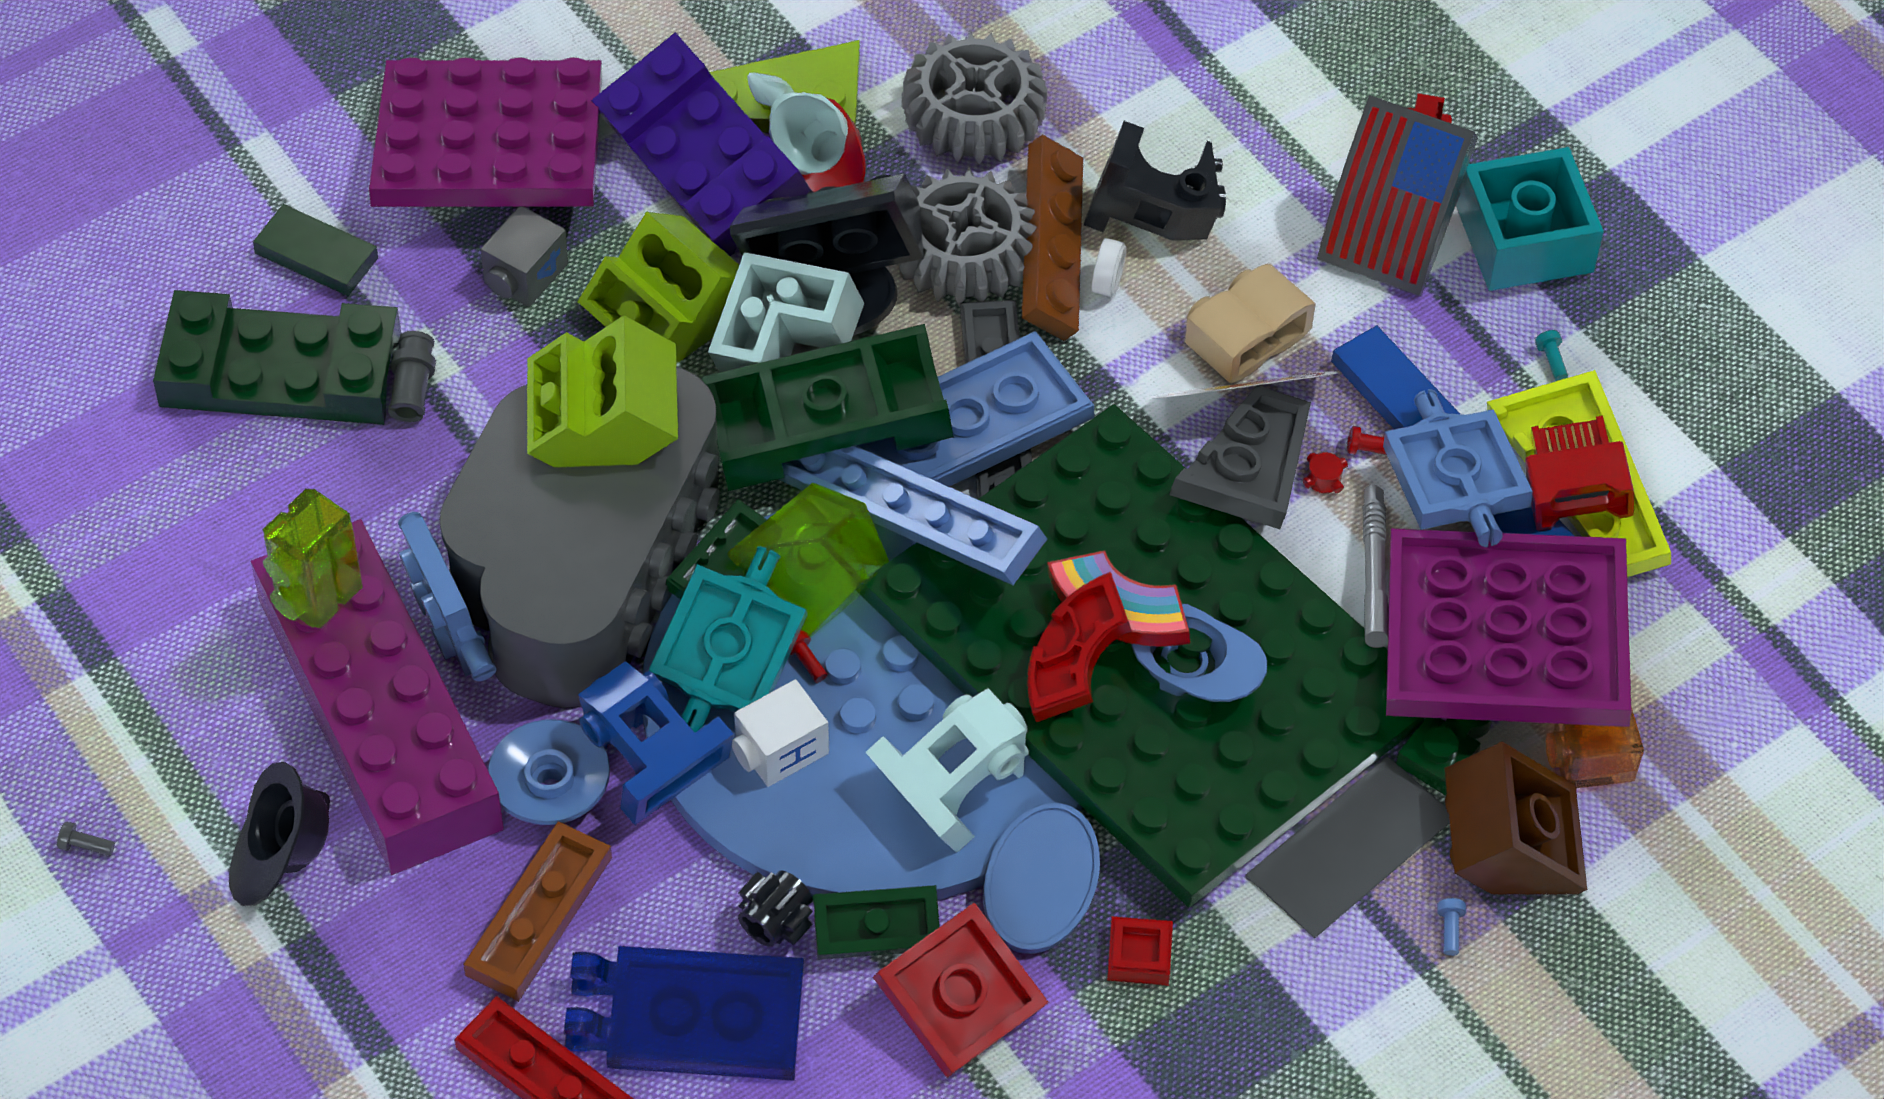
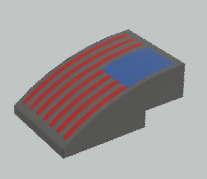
M1369 95L1337 186L1317 259L1421 297L1460 196L1459 188L1478 140L1475 132Z

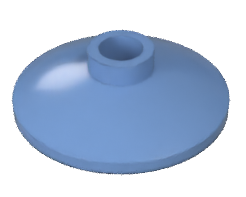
M547 719L524 724L507 734L494 749L489 761L488 772L499 792L501 807L507 813L528 823L553 825L558 821L565 823L574 820L591 810L606 791L610 768L604 746L601 748L595 746L585 735L580 725L564 720ZM549 779L559 781L558 783L552 785L541 784L542 782Z

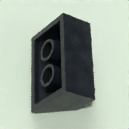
M905 173L895 176L881 175L872 178L870 181L843 187H824L814 193L786 199L772 198L762 204L743 207L730 225V235L742 256L746 252L847 272L849 274L924 259L919 201Z

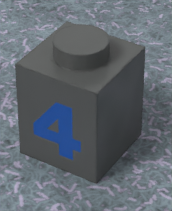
M519 206L481 248L484 283L497 295L503 298L511 297L530 307L568 265L566 230L529 209Z

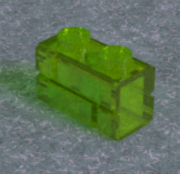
M306 488L287 506L288 513L280 512L262 529L267 557L263 560V565L272 577L274 591L270 594V599L276 609L290 620L295 621L299 618L312 628H321L338 612L337 604L345 605L363 588L350 513L317 490Z

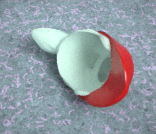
M760 73L748 74V84L755 100L763 105L771 106L770 139L800 171L812 192H817L824 187H843L864 182L866 162L862 148L861 133L841 105L834 99L825 98L820 94L794 93L791 86L779 77Z

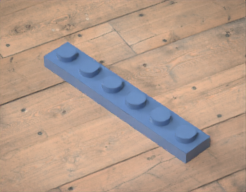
M857 446L782 463L785 478L778 480L1011 585L1015 584L1047 540L1039 526Z

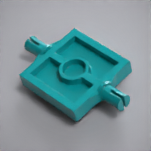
M758 546L745 577L722 575L697 564L649 668V671L660 681L679 688L690 698L681 717L694 732L703 727L711 708L729 709L736 712L773 692L806 620L807 609L780 599L767 587L774 568L781 557L773 550L767 553V548Z

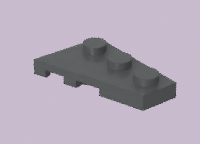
M1257 385L1226 420L1224 428L1212 442L1208 441L1202 447L1193 464L1188 469L1184 468L1175 478L1169 495L1235 515L1251 522L1281 529L1287 514L1311 402Z

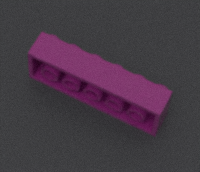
M362 519L251 560L259 602L391 876L503 831L499 792Z

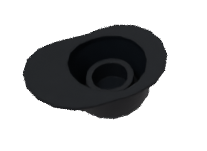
M286 762L272 763L258 778L253 788L246 820L234 849L229 868V888L233 899L242 906H255L268 898L279 884L284 873L298 872L309 865L319 855L325 845L329 828V795L302 784L296 769Z

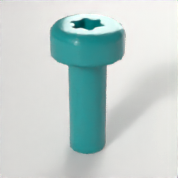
M1548 330L1540 333L1535 338L1536 347L1539 351H1545L1555 381L1568 378V373L1558 348L1562 343L1561 334L1557 330Z

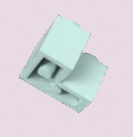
M744 252L708 353L718 370L723 372L790 356L795 342L820 348L850 342L863 309L864 301L850 274L847 272Z

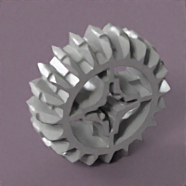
M969 30L964 40H957L948 33L944 46L929 42L925 54H915L911 68L907 69L903 79L904 92H902L901 105L906 115L909 131L916 132L920 145L933 144L937 157L948 151L952 152L956 163L964 156H974L976 162L980 165L985 155H992L1001 162L1006 149L1020 153L1024 141H1034L1035 134L1038 132V126H1041L1042 121L1045 119L1048 90L1045 86V80H1043L1040 64L1032 63L1029 50L1016 51L1012 38L1001 44L996 43L992 32L985 39H975ZM943 89L946 92V96L937 100L935 95ZM1011 95L1014 100L1007 106L1003 103V99Z
M970 167L963 176H954L947 168L942 176V180L938 181L926 175L922 188L911 186L919 201L924 259L901 263L900 272L902 273L903 280L914 279V285L918 293L932 288L937 303L946 295L954 296L959 307L966 297L974 296L979 302H984L989 292L1003 298L1008 290V285L1020 287L1025 267L1024 255H1027L1033 247L1032 243L1026 240V238L1031 236L1037 228L1028 223L1032 219L1035 209L1026 207V193H1014L1011 180L996 184L992 171L983 178L974 177Z

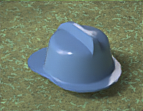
M1182 604L1188 628H1194L1206 633L1212 639L1210 651L1215 659L1214 671L1204 675L1208 665V656L1205 651L1199 655L1201 666L1198 670L1191 673H1182L1170 665L1171 671L1166 673L1155 662L1152 655L1157 646L1131 644L1138 661L1160 682V689L1175 696H1182L1188 693L1207 701L1230 702L1246 697L1260 687L1267 674L1266 655L1257 642L1246 634L1188 604ZM1178 645L1164 646L1161 656L1168 661L1167 655L1171 651L1178 649Z

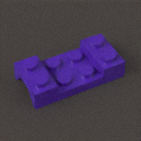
M676 32L591 100L598 106L600 114L702 233L729 256L735 253L737 247L730 235V225L743 207L762 204L772 198L805 195L811 191L795 165L768 135L765 136L713 78L704 63Z

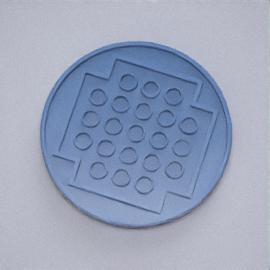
M822 499L794 505L764 517L784 531L783 542L774 551L781 557L774 568L767 587L780 599L807 609V617L801 630L806 631L810 636L811 641L808 647L828 674L823 681L815 683L797 655H789L774 691L795 679L799 682L828 721L829 754L767 787L755 769L748 772L742 767L731 746L730 757L671 800L686 822L711 847L752 875L759 872L766 878L771 872L776 874L780 870L791 873L808 888L812 898L813 894L936 885L937 900L972 891L984 885L986 869L995 845L1006 828L1025 811L1045 803H1062L1075 808L1079 812L1082 810L1083 807L1027 755L1024 757V774L1021 778L1012 773L1004 779L997 780L990 774L972 788L960 804L956 816L975 837L957 853L946 844L865 753L884 736L904 755L943 720L945 710L953 701L965 695L860 595L861 581L916 542ZM673 594L664 606L651 634L644 659L643 673L649 671L681 601ZM661 681L668 694L667 701L682 716L690 698L679 688ZM711 708L703 727L719 716L734 733L733 739L736 738L734 711ZM643 714V726L647 739L661 728L651 718ZM965 738L947 750L938 761L951 774L977 749L968 738Z

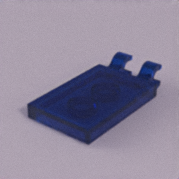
M618 946L617 962H612L596 953L574 952L570 978H573L571 993L579 996L609 995L613 996L611 1017L602 1016L588 1008H566L564 1034H566L565 1047L570 1051L576 1052L607 1051V1068L795 1081L804 958Z

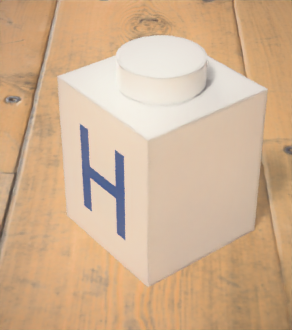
M796 679L734 712L736 738L732 741V748L735 756L746 771L750 772L755 769L767 787L829 754L828 721Z

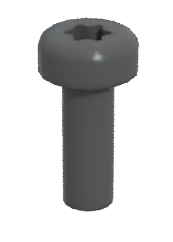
M67 821L63 823L59 831L57 848L69 851L72 845L111 856L115 842L76 831V823Z

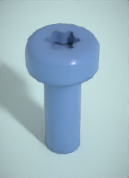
M1446 898L1438 902L1437 913L1444 917V954L1455 956L1459 954V918L1466 915V903L1457 898Z

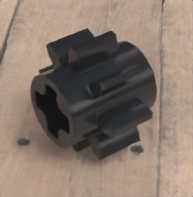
M783 870L778 871L776 874L771 872L766 878L759 872H756L738 892L743 899L738 905L742 909L738 915L739 923L754 940L764 946L771 947L775 943L781 944L784 939L794 946L813 925L808 919L813 912L809 908V905L813 902L812 895L808 888L789 872Z

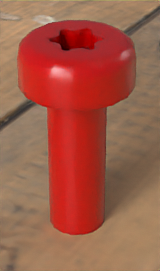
M801 630L790 655L796 654L815 683H819L828 674L808 647L811 641L810 636L806 631Z

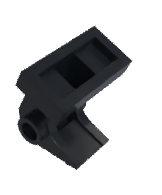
M1123 121L1096 186L1083 225L1104 233L1111 217L1170 240H1206L1216 219L1223 217L1226 208L1225 187L1218 185L1216 172H1222L1223 160L1214 158L1212 142L1206 141L1199 163L1195 168H1189L1181 174L1173 175L1161 172L1150 166L1139 148L1144 128Z

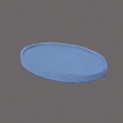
M1062 803L1037 805L1018 816L1006 828L995 845L984 878L983 905L987 920L1009 949L1026 954L1039 953L1051 949L1065 940L1085 916L1098 883L1100 853L1095 832L1081 812Z

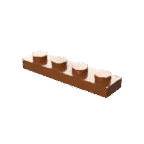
M1042 134L1028 144L1026 207L1035 209V213L1028 223L1037 228L1031 236L1026 238V240L1032 243L1033 247L1027 255H1024L1022 319L1065 341L1079 332L1084 158Z

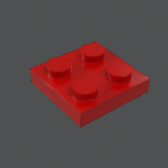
M975 902L873 976L878 986L946 1078L953 1075L1049 1003Z

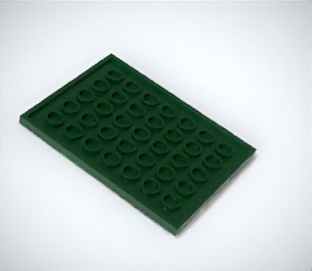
M1113 404L978 499L1039 526L1047 538L1014 585L916 542L861 581L860 595L963 694L971 695L973 698L989 688L1003 705L1005 703L1012 704L1019 711L1027 726L1025 746L1029 751L1028 755L1175 896L1190 908L1419 728L1426 717L1386 716L1387 648L1385 646L1374 648L1367 645L1365 642V628L1241 517L1170 496L1175 478L1185 467L1120 408ZM1105 551L1112 565L1131 580L1153 586L1176 584L1182 604H1188L1207 613L1214 619L1246 634L1260 645L1267 659V674L1262 684L1248 696L1230 702L1207 701L1188 693L1182 696H1175L1160 689V682L1138 661L1131 643L1116 639L1101 653L1094 666L1091 677L1093 702L1036 722L1028 695L1030 657L1033 647L1038 645L1043 632L1053 619L1051 614L1062 603L1049 578L1047 562ZM1189 628L1190 644L1178 645V649L1171 651L1167 655L1168 661L1161 656L1164 646H1157L1152 655L1155 662L1166 673H1170V665L1179 672L1191 673L1200 668L1199 655L1206 651L1208 665L1204 675L1209 674L1215 670V659L1210 651L1212 639L1206 633Z

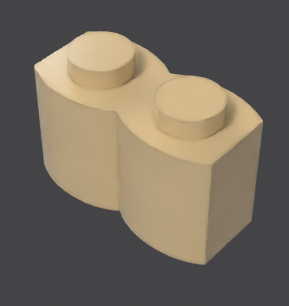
M1270 263L1261 265L1254 270L1247 269L1234 278L1227 291L1220 292L1212 297H1203L1192 306L1187 315L1185 343L1229 383H1234L1253 373L1270 356L1284 352L1300 341L1312 329L1316 303Z

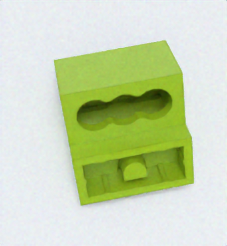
M646 212L618 257H604L577 302L605 327L625 315L676 343V364H678L713 338L739 264L684 216Z
M623 315L586 341H582L566 332L527 358V454L552 467L638 465L678 439L676 343Z

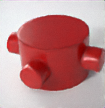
M1313 452L1307 456L1306 460L1309 462L1307 477L1302 480L1304 486L1307 489L1312 488L1319 493H1340L1344 489V485L1341 483L1343 469L1348 467L1346 459L1344 457L1339 458L1335 454L1328 452L1318 454Z

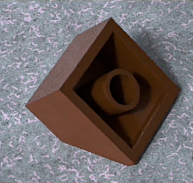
M1503 741L1445 768L1447 788L1445 806L1450 820L1452 842L1450 859L1455 874L1492 895L1580 894L1588 890L1576 785Z

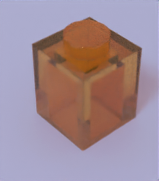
M1633 710L1631 711L1630 727L1555 724L1553 732L1546 735V753L1551 768H1559L1561 777L1576 785V789L1635 781L1644 753V747Z

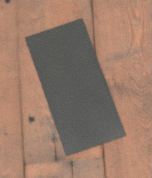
M1386 756L1245 876L1310 935L1316 938L1450 823L1449 814L1445 805L1391 758Z

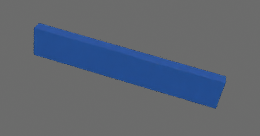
M1378 325L1333 350L1331 362L1393 429L1413 426L1423 420L1418 408L1414 404L1415 396L1425 390L1426 395L1428 394V389L1437 392L1438 399L1445 413L1460 414ZM1532 507L1493 515L1502 533L1575 536L1560 519L1551 530L1537 531Z

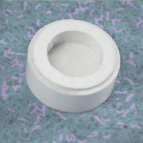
M1104 238L1094 269L1092 292L1111 297L1113 294H1116L1126 259L1127 246H1125L1124 242Z

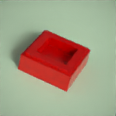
M1112 916L1107 981L1169 986L1173 921Z

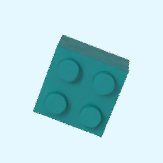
M1570 147L1468 164L1459 188L1460 196L1456 208L1488 291L1594 273L1604 230Z

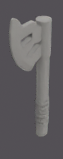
M1369 485L1364 489V504L1362 507L1363 542L1365 544V642L1370 647L1379 648L1385 646L1388 648L1389 604L1386 594L1385 567L1386 507L1384 504V490L1377 485Z

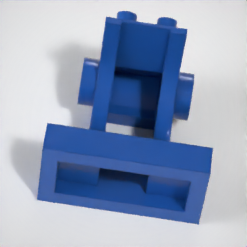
M626 661L605 676L596 679L588 688L578 694L584 714L579 718V723L585 735L599 748L604 746L606 750L608 745L612 744L625 757L636 774L623 784L620 809L634 825L640 823L730 757L734 733L719 716L697 732H694L667 701L668 694L661 681L650 671H645L641 674ZM643 714H645L661 729L641 742L631 731V728L634 727L636 729L642 725Z

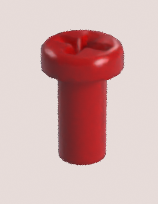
M1358 426L1351 427L1347 440V452L1349 454L1355 455L1357 450L1387 455L1383 448L1384 437L1361 433V427Z

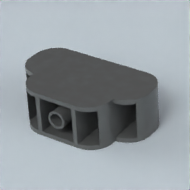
M676 367L678 439L638 465L552 467L527 454V384L506 395L493 411L442 505L440 530L443 542L448 550L449 572L467 606L472 624L490 631L488 654L492 663L496 666L495 676L511 692L552 707H581L578 697L580 692L588 688L596 679L605 676L626 661L630 664L634 656L641 658L645 653L652 633V625L650 623L656 611L662 612L672 595L667 589L666 579L696 547L698 540L696 532L702 520L709 522L713 518L720 498V489H718L719 457L716 404L708 386L693 373Z

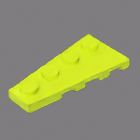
M1595 370L1487 401V411L1494 409L1509 443L1524 462L1527 456L1534 455L1531 427L1539 426V429L1585 422L1596 420V416L1603 415L1609 443L1621 441L1624 444L1634 489V515L1620 519L1607 511L1567 518L1582 537L1626 538L1627 577L1671 565V550Z

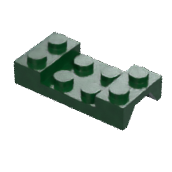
M174 290L153 378L158 405L163 408L384 425L386 418L387 375L393 344L398 343V338H400L401 334L398 307L342 303L339 316L233 308L230 294Z
M925 324L701 377L702 381L710 389L716 404L717 444L728 491L785 478L782 467L784 462L893 436L897 451L954 438L946 399L944 400Z

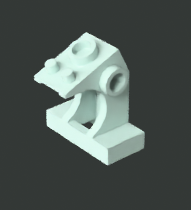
M988 688L973 698L971 695H963L953 701L945 710L943 720L904 755L884 736L865 753L936 834L957 853L975 837L956 816L960 804L972 788L990 774L997 780L1004 779L1012 773L1018 778L1023 776L1024 757L1029 754L1025 746L1027 726L1019 711L1012 704L1005 703L1003 705ZM968 738L977 750L950 774L938 759L957 742Z

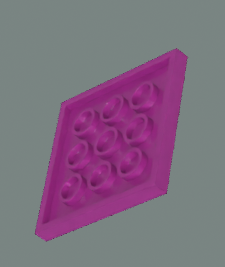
M466 57L455 60H421L418 58L386 60L369 184L370 206H594L600 112L598 106L591 100L602 90V60H584L576 57L563 60H530L522 57L509 60H475Z
M1391 528L1386 716L1630 727L1632 710L1626 538L1502 533L1503 537L1499 543L1491 546L1489 541L1488 547H1483L1479 544L1475 532Z

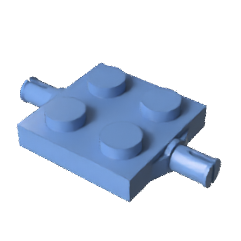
M1428 389L1427 395L1425 390L1419 392L1414 398V404L1418 408L1423 420L1413 426L1385 431L1383 448L1420 530L1468 521L1471 523L1481 546L1488 547L1489 541L1491 546L1499 543L1503 534L1493 515L1531 507L1533 491L1494 409L1468 415L1447 414L1444 412L1435 390Z
M419 512L405 514L399 519L398 525L403 532L408 548L398 553L411 581L409 584L422 614H427L433 626L431 630L444 659L448 660L455 656L465 677L472 674L474 681L489 679L495 674L496 666L492 663L484 646L485 639L483 635L474 629L467 606L438 549L437 541L432 537Z

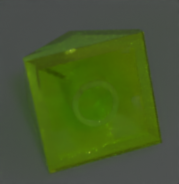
M811 483L729 550L727 554L746 574L758 546L767 548V553L770 550L778 553L781 557L774 568L767 587L780 599L807 609V617L801 630L806 631L810 637L860 596V591L864 585L878 574L876 570L889 562L866 504L816 483Z

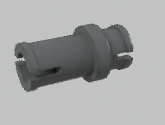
M421 331L401 333L400 338H398L399 348L391 357L390 369L395 376L388 413L394 419L403 422H417L423 419V415L425 416L424 405L428 379L435 374L436 359L432 355L435 341L433 337Z

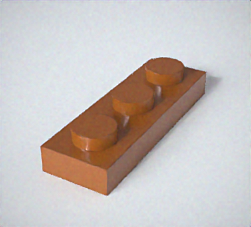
M558 821L464 962L465 976L519 1002L611 861V846Z

